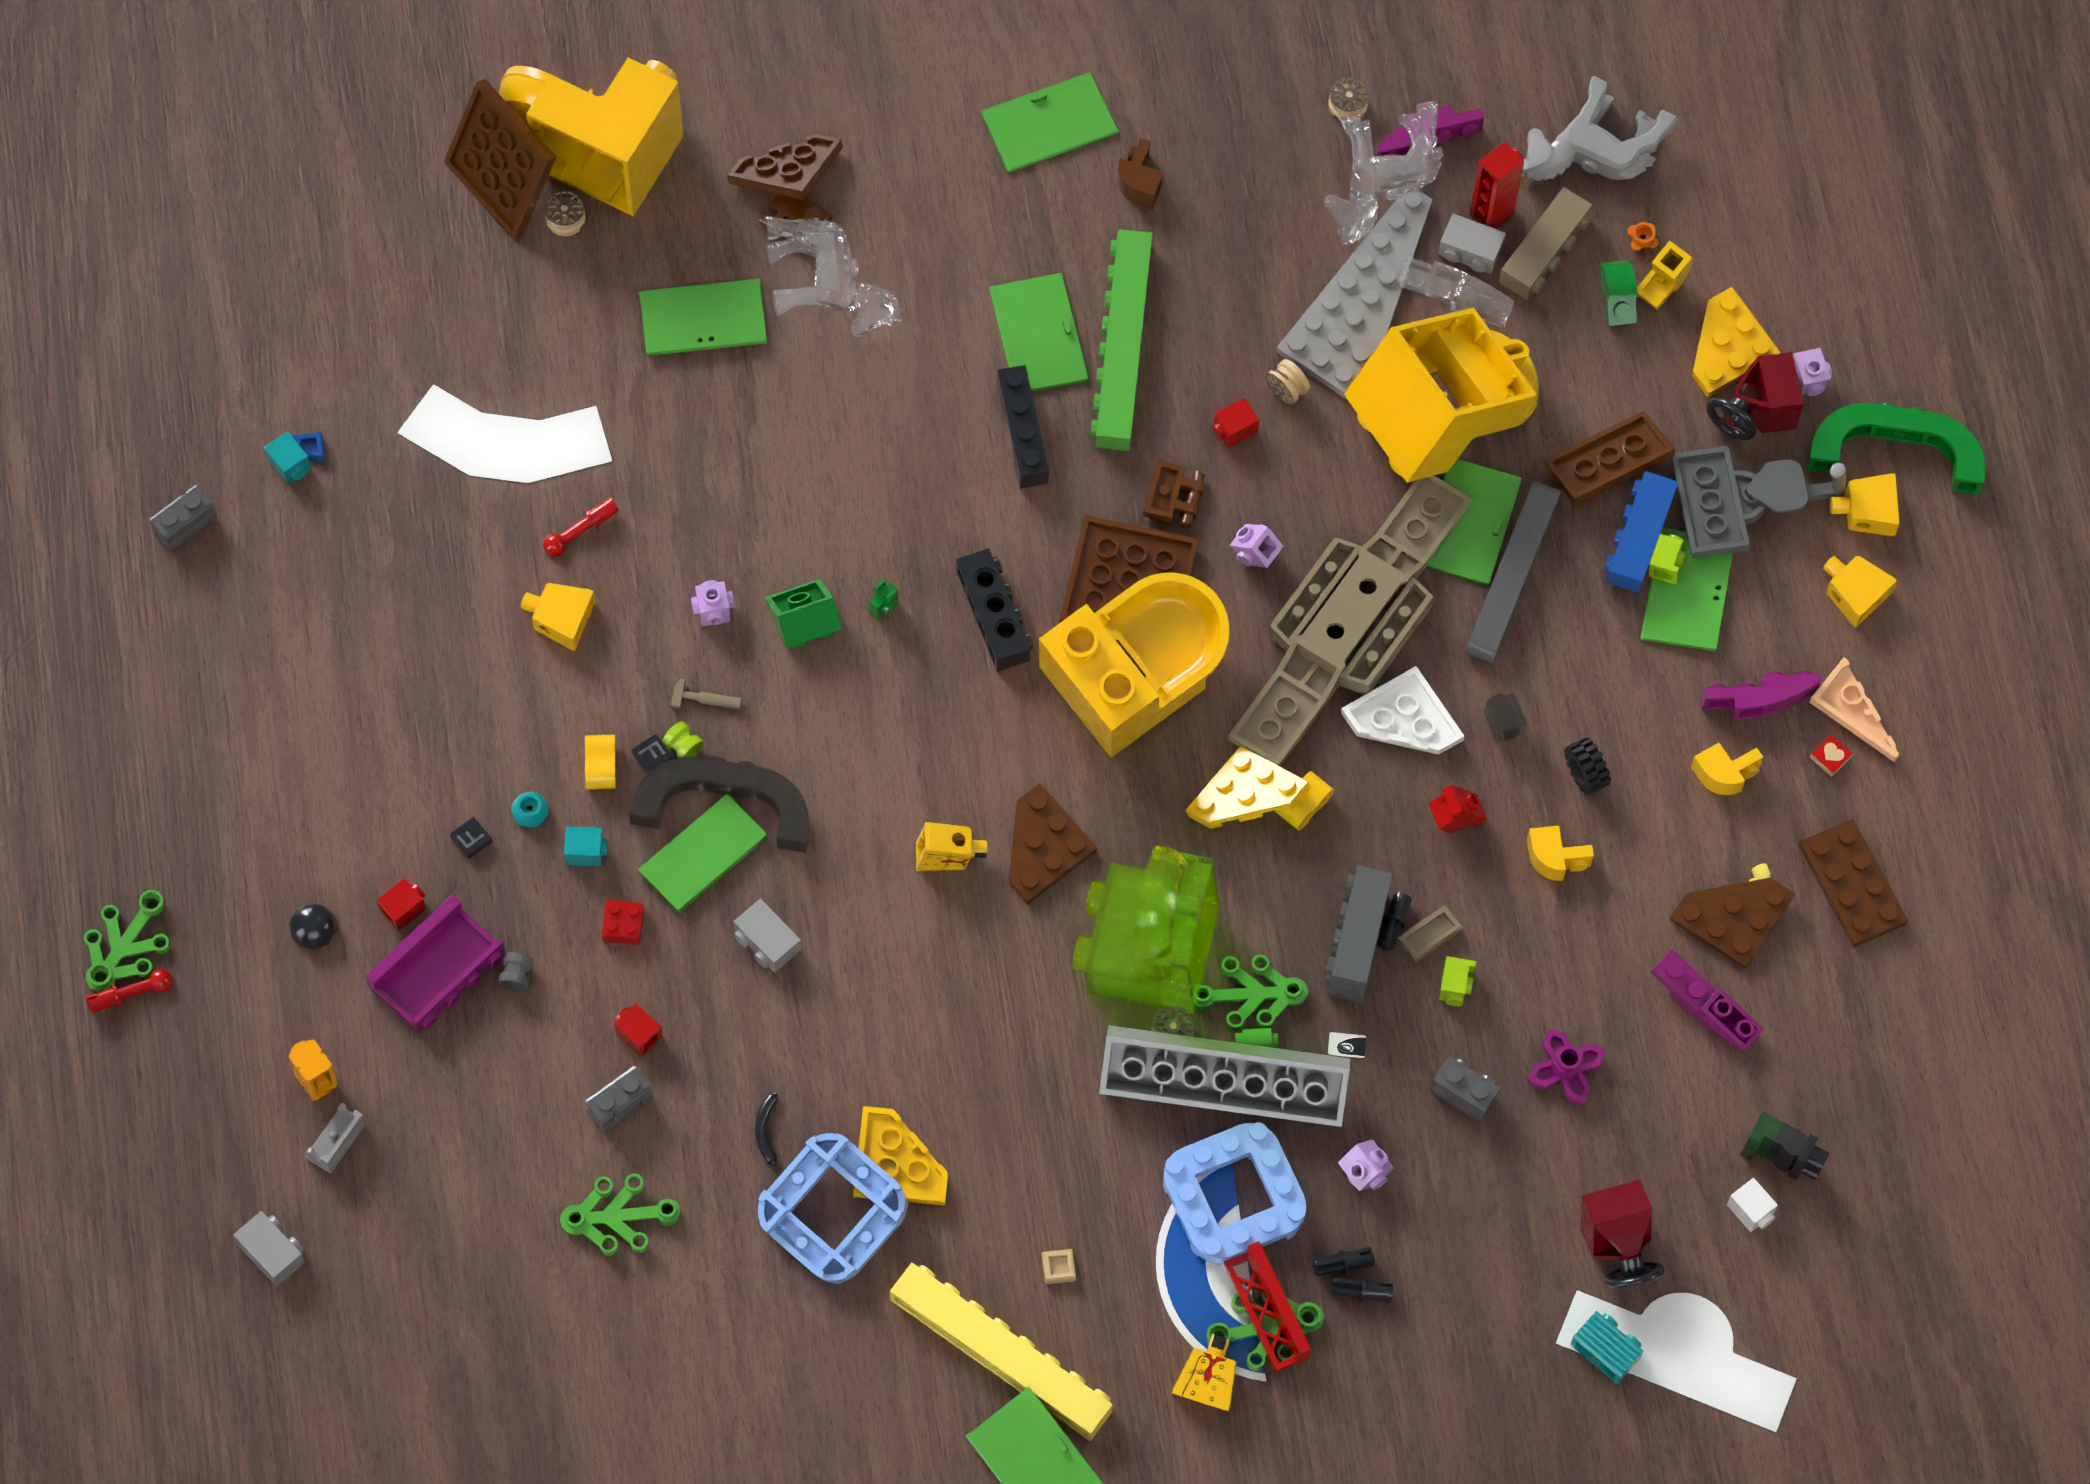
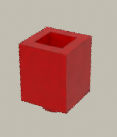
M1245 397L1219 410L1214 415L1212 430L1219 441L1223 440L1228 448L1258 433L1259 419Z
M405 878L376 900L379 911L397 931H400L426 910L423 899L426 897L424 892L416 883L411 885Z
M637 1003L630 1009L626 1007L621 1010L615 1018L616 1034L640 1057L663 1037L662 1027Z

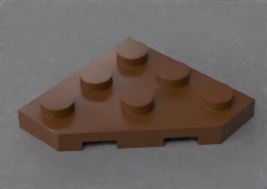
M813 134L806 137V142L791 146L790 142L769 148L768 154L753 158L752 154L740 157L727 174L728 182L737 186L804 200L842 150V140L831 136Z
M1040 783L1017 800L1009 872V884L1028 905L1097 852V847Z
M1772 878L1686 893L1671 915L1670 921L1746 969L1794 899L1795 893Z

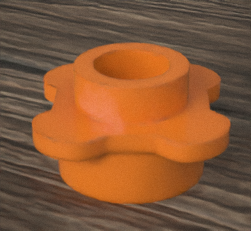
M1641 222L1628 228L1627 233L1631 236L1632 240L1630 246L1634 251H1640L1642 248L1648 247L1655 249L1658 246L1659 241L1655 238V226L1653 224Z

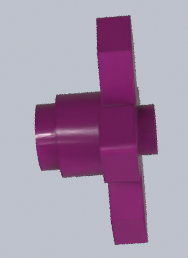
M1550 1028L1542 1045L1549 1061L1534 1064L1528 1079V1085L1545 1091L1561 1083L1566 1100L1583 1106L1591 1089L1584 1074L1599 1070L1605 1050L1590 1043L1578 1049L1570 1045L1567 1034Z

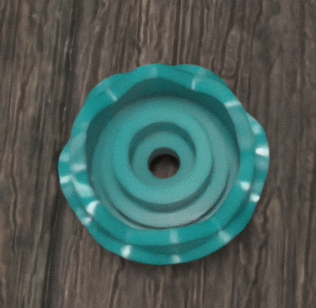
M530 791L522 793L515 798L512 803L511 813L518 825L537 827L548 816L549 806L542 795Z

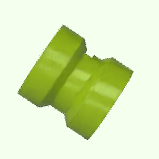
M680 721L672 726L662 740L669 749H674L677 752V757L684 763L693 759L704 745V741L698 735H692L690 727L684 721Z

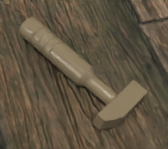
M680 679L674 686L671 708L681 709L682 699L684 698L697 700L701 704L741 709L742 698L707 692L684 691L685 679Z

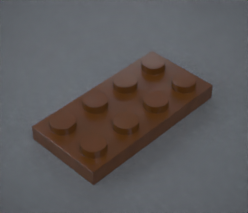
M1642 411L1545 459V468L1576 506L1674 457L1675 449L1647 413Z
M1853 819L1799 842L1798 846L1853 948L1907 924L1908 919Z

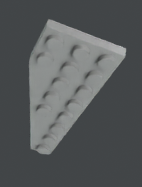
M1409 184L1276 348V353L1292 361L1301 370L1347 399L1344 393L1390 329L1394 312L1432 205V199Z

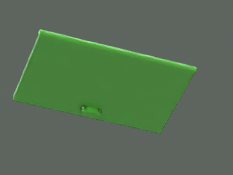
M1091 72L980 111L1007 173L1119 134V130L1116 128Z
M1062 273L989 287L1008 367L1026 365L1032 392L1088 381Z
M761 279L638 291L641 303L646 356L766 344L767 337L760 288Z
M1457 459L1451 469L1444 473L1442 481L1471 497L1472 504L1425 568L1489 586L1522 477Z
M1663 528L1661 534L1666 536L1676 535L1684 540L1682 552H1686L1682 568L1679 569L1677 585L1651 577L1640 640L1716 652L1733 553L1691 559L1686 532Z
M1029 1386L975 1430L966 1434L968 1441L1001 1484H1104Z

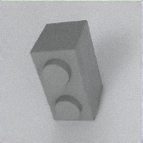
M1452 213L1440 241L1438 255L1443 256L1447 261L1459 262L1470 266L1474 271L1492 274L1504 246L1506 233Z
M761 898L733 921L735 939L744 948L749 946L755 952L754 957L756 961L765 969L769 967L774 973L802 950L801 939Z
M260 1211L234 1233L233 1236L236 1244L278 1287L305 1263L301 1254L304 1249L294 1237L287 1239L281 1232L284 1229L283 1226L273 1215L268 1218Z

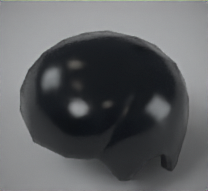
M314 903L298 908L289 923L291 938L299 946L311 950L328 945L334 933L338 931L335 915L327 907Z

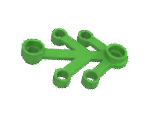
M147 890L141 894L139 898L141 910L122 937L118 924L120 920L118 908L114 905L103 907L101 917L106 924L111 952L105 961L100 948L103 944V937L100 931L90 929L84 934V941L89 948L92 966L86 972V982L92 990L96 992L111 988L112 984H115L116 980L132 976H138L142 979L149 978L153 972V966L151 961L146 958L138 959L135 964L116 966L122 958L152 951L157 954H165L169 951L170 942L164 934H157L152 939L134 942L151 916L160 914L164 909V900L158 891ZM150 902L158 903L154 909L147 908ZM110 911L116 913L111 919L105 917ZM96 935L99 937L95 943L88 941L91 936ZM160 940L166 942L165 946L162 948H158L155 946L156 943ZM141 965L149 966L146 972L138 971ZM101 974L107 976L103 982L96 981V978Z
M1260 954L1253 957L1251 969L1256 975L1266 977L1275 986L1264 987L1239 967L1240 964L1237 958L1228 956L1222 960V973L1227 977H1232L1245 988L1212 990L1209 986L1199 985L1191 991L1190 995L1191 1006L1199 1012L1210 1010L1214 1003L1246 1001L1238 1011H1231L1226 1017L1227 1028L1230 1031L1237 1032L1243 1028L1244 1022L1265 1000L1277 999L1269 1009L1260 1010L1256 1017V1024L1259 1028H1272L1274 1020L1288 1006L1296 1007L1305 1002L1308 996V988L1305 982L1299 978H1285L1270 966L1269 959L1265 955ZM1257 962H1263L1266 966L1263 968H1258L1255 964ZM1230 963L1236 967L1233 970H1229L1225 965ZM1294 987L1298 992L1292 994L1288 992V989ZM1204 992L1208 997L1201 999L1197 995ZM1267 1016L1271 1019V1021L1268 1023H1264L1260 1020V1018ZM1232 1018H1237L1241 1022L1235 1025L1232 1024L1230 1020Z
M633 1173L627 1176L625 1187L604 1211L592 1212L603 1197H608L613 1192L611 1179L603 1176L595 1181V1189L581 1205H571L563 1210L560 1223L563 1230L570 1235H585L599 1246L601 1253L606 1256L614 1255L617 1252V1240L612 1235L604 1236L593 1225H607L627 1241L634 1252L642 1253L649 1246L647 1235L642 1232H635L624 1222L657 1219L662 1225L671 1226L677 1223L680 1218V1207L673 1199H663L657 1206L622 1209L635 1194L640 1193L644 1188L643 1178L639 1174ZM632 1180H638L640 1185L637 1188H631L629 1183ZM601 1183L609 1184V1189L601 1191L598 1189V1186ZM665 1206H671L673 1212L664 1214L662 1209ZM573 1215H579L581 1220L578 1223H572L570 1218ZM638 1238H642L645 1241V1244L641 1247L634 1245V1241ZM607 1241L614 1243V1247L610 1250L603 1248V1244Z
M1262 1292L1261 1301L1265 1304L1266 1298ZM1235 1294L1231 1301V1308L1236 1313H1246L1244 1307H1238L1235 1304V1301L1240 1299L1238 1294ZM1248 1297V1299H1249V1301H1250L1251 1304H1254V1305H1256V1306H1259L1258 1304H1256V1303H1254L1253 1301H1251L1250 1298ZM1287 1298L1304 1335L1320 1329L1323 1324L1324 1315L1318 1305L1311 1302L1299 1305ZM1255 1312L1257 1318L1259 1319L1260 1313ZM1264 1315L1261 1322L1263 1330L1276 1335L1279 1329L1277 1320ZM1304 1315H1311L1314 1320L1311 1323H1306L1302 1317ZM1214 1323L1207 1330L1206 1341L1209 1345L1212 1334L1222 1335L1230 1340L1229 1343L1254 1337L1257 1334L1252 1324L1229 1328L1224 1323ZM1268 1339V1341H1269V1343H1270V1345H1271V1347H1272L1273 1340ZM1261 1342L1247 1356L1246 1364L1252 1371H1260L1265 1365L1266 1353ZM1282 1344L1278 1347L1276 1358L1279 1362L1289 1359L1281 1356L1280 1352L1283 1350L1290 1351L1291 1357H1294L1289 1346ZM1252 1357H1259L1262 1362L1259 1365H1254L1250 1359Z

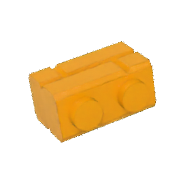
M310 1039L307 1042L305 1040L300 1041L291 1048L288 1057L294 1075L302 1087L304 1086L312 1101H317L336 1088L338 1082L332 1063L314 1039Z

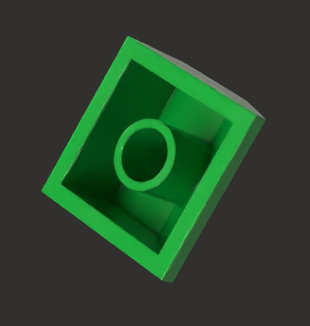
M820 579L765 597L779 637L786 648L801 647L808 640L817 637L827 638L832 636L835 631L842 629L834 598Z

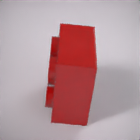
M606 900L601 934L602 941L640 945L645 913L644 903Z

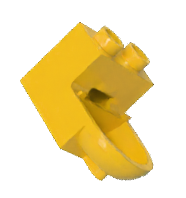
M628 57L608 90L602 96H595L592 89L587 92L547 72L528 66H513L509 68L500 82V96L555 154L556 159L549 176L631 216L635 215L683 138L677 76L671 68L656 60H649L646 65H643Z
M1473 307L1391 327L1344 395L1357 412L1359 423L1364 429L1372 433L1389 457L1391 468L1408 483L1448 472L1474 438L1523 424L1537 406L1539 380L1535 366L1528 356L1530 353L1528 346L1521 340L1510 339L1499 332L1490 330ZM1432 375H1438L1460 406L1459 408L1455 409L1447 399V392H1442L1432 378Z
M1180 573L1151 575L1133 584L1095 613L1085 604L1040 637L1039 667L1109 757L1112 758L1205 690L1206 678L1219 666L1227 650L1229 642L1228 615L1217 594L1200 580Z

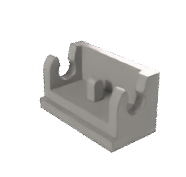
M344 1103L338 1106L337 1112L313 1146L309 1147L306 1151L305 1156L307 1160L330 1174L366 1125L363 1114L357 1110L352 1113L346 1108Z

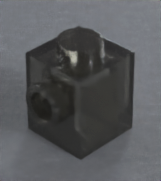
M1504 693L1496 694L1486 701L1484 715L1496 744L1524 735L1527 723L1514 693L1508 695Z

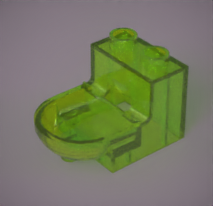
M1157 844L1152 851L1147 868L1111 862L1106 882L1092 881L1087 897L1086 915L1097 917L1092 937L1078 936L1072 962L1073 971L1084 972L1088 994L1159 1008L1175 1005L1184 1008L1191 1014L1195 1013L1196 998L1199 997L1200 985L1202 984L1220 908V897L1213 858L1178 852L1168 845Z

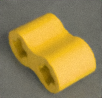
M585 735L586 790L616 789L615 735Z
M1309 771L1302 778L1309 783L1311 789L1294 809L1286 812H1280L1279 809L1275 810L1279 816L1298 831L1307 825L1315 813L1329 801L1335 791L1312 771Z

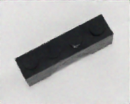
M1026 365L997 370V388L1002 410L1005 412L1009 427L1019 488L1048 484L1049 468Z

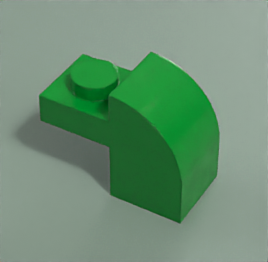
M1628 260L1599 263L1601 292L1605 295L1607 324L1614 326L1637 323L1636 297H1638L1631 263Z

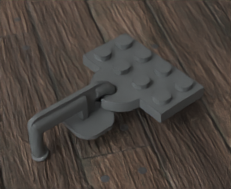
M1729 446L1675 453V456L1671 458L1675 481H1678L1677 492L1691 559L1749 551L1750 543L1746 525L1754 523L1762 517L1767 507L1776 513L1799 511L1809 501L1842 496L1846 487L1847 468L1843 463H1836L1830 468L1833 482L1806 485L1801 465L1790 459L1768 462L1757 475L1745 470H1734Z

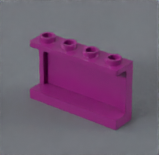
M452 895L379 962L365 978L368 987L419 1034L424 1028H431L437 1022L438 1015L446 1007L448 1009L452 1008L459 1001L462 992L468 987L473 988L482 979V974L489 967L494 968L502 961L505 953L504 943L500 939L495 940L463 910L461 902Z

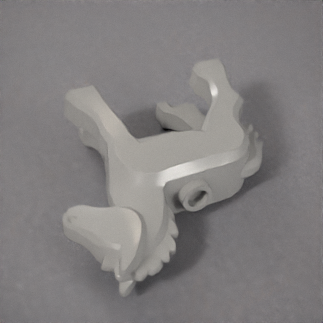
M1592 76L1587 91L1588 100L1586 104L1582 107L1580 114L1557 136L1552 144L1546 139L1542 130L1533 128L1528 132L1527 157L1524 159L1521 178H1533L1536 181L1542 179L1545 181L1548 179L1553 180L1558 174L1562 175L1566 168L1571 166L1572 162L1580 164L1584 171L1591 174L1598 173L1611 180L1633 179L1640 173L1647 171L1645 167L1653 166L1656 159L1650 153L1655 152L1659 144L1674 131L1679 120L1675 115L1665 110L1660 111L1656 120L1639 110L1635 118L1637 125L1635 137L1623 142L1614 135L1598 126L1613 103L1614 97L1606 95L1610 86L1606 81Z

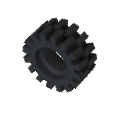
M1585 737L1565 747L1564 757L1568 761L1566 762L1567 767L1570 768V774L1574 776L1576 785L1579 784V789L1585 795H1590L1611 784L1610 771L1606 768V760H1603L1602 752L1598 751V746L1596 743L1594 744L1591 738Z

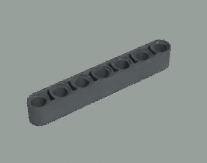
M1535 480L1533 481L1471 634L1465 654L1492 664L1494 663L1562 490Z

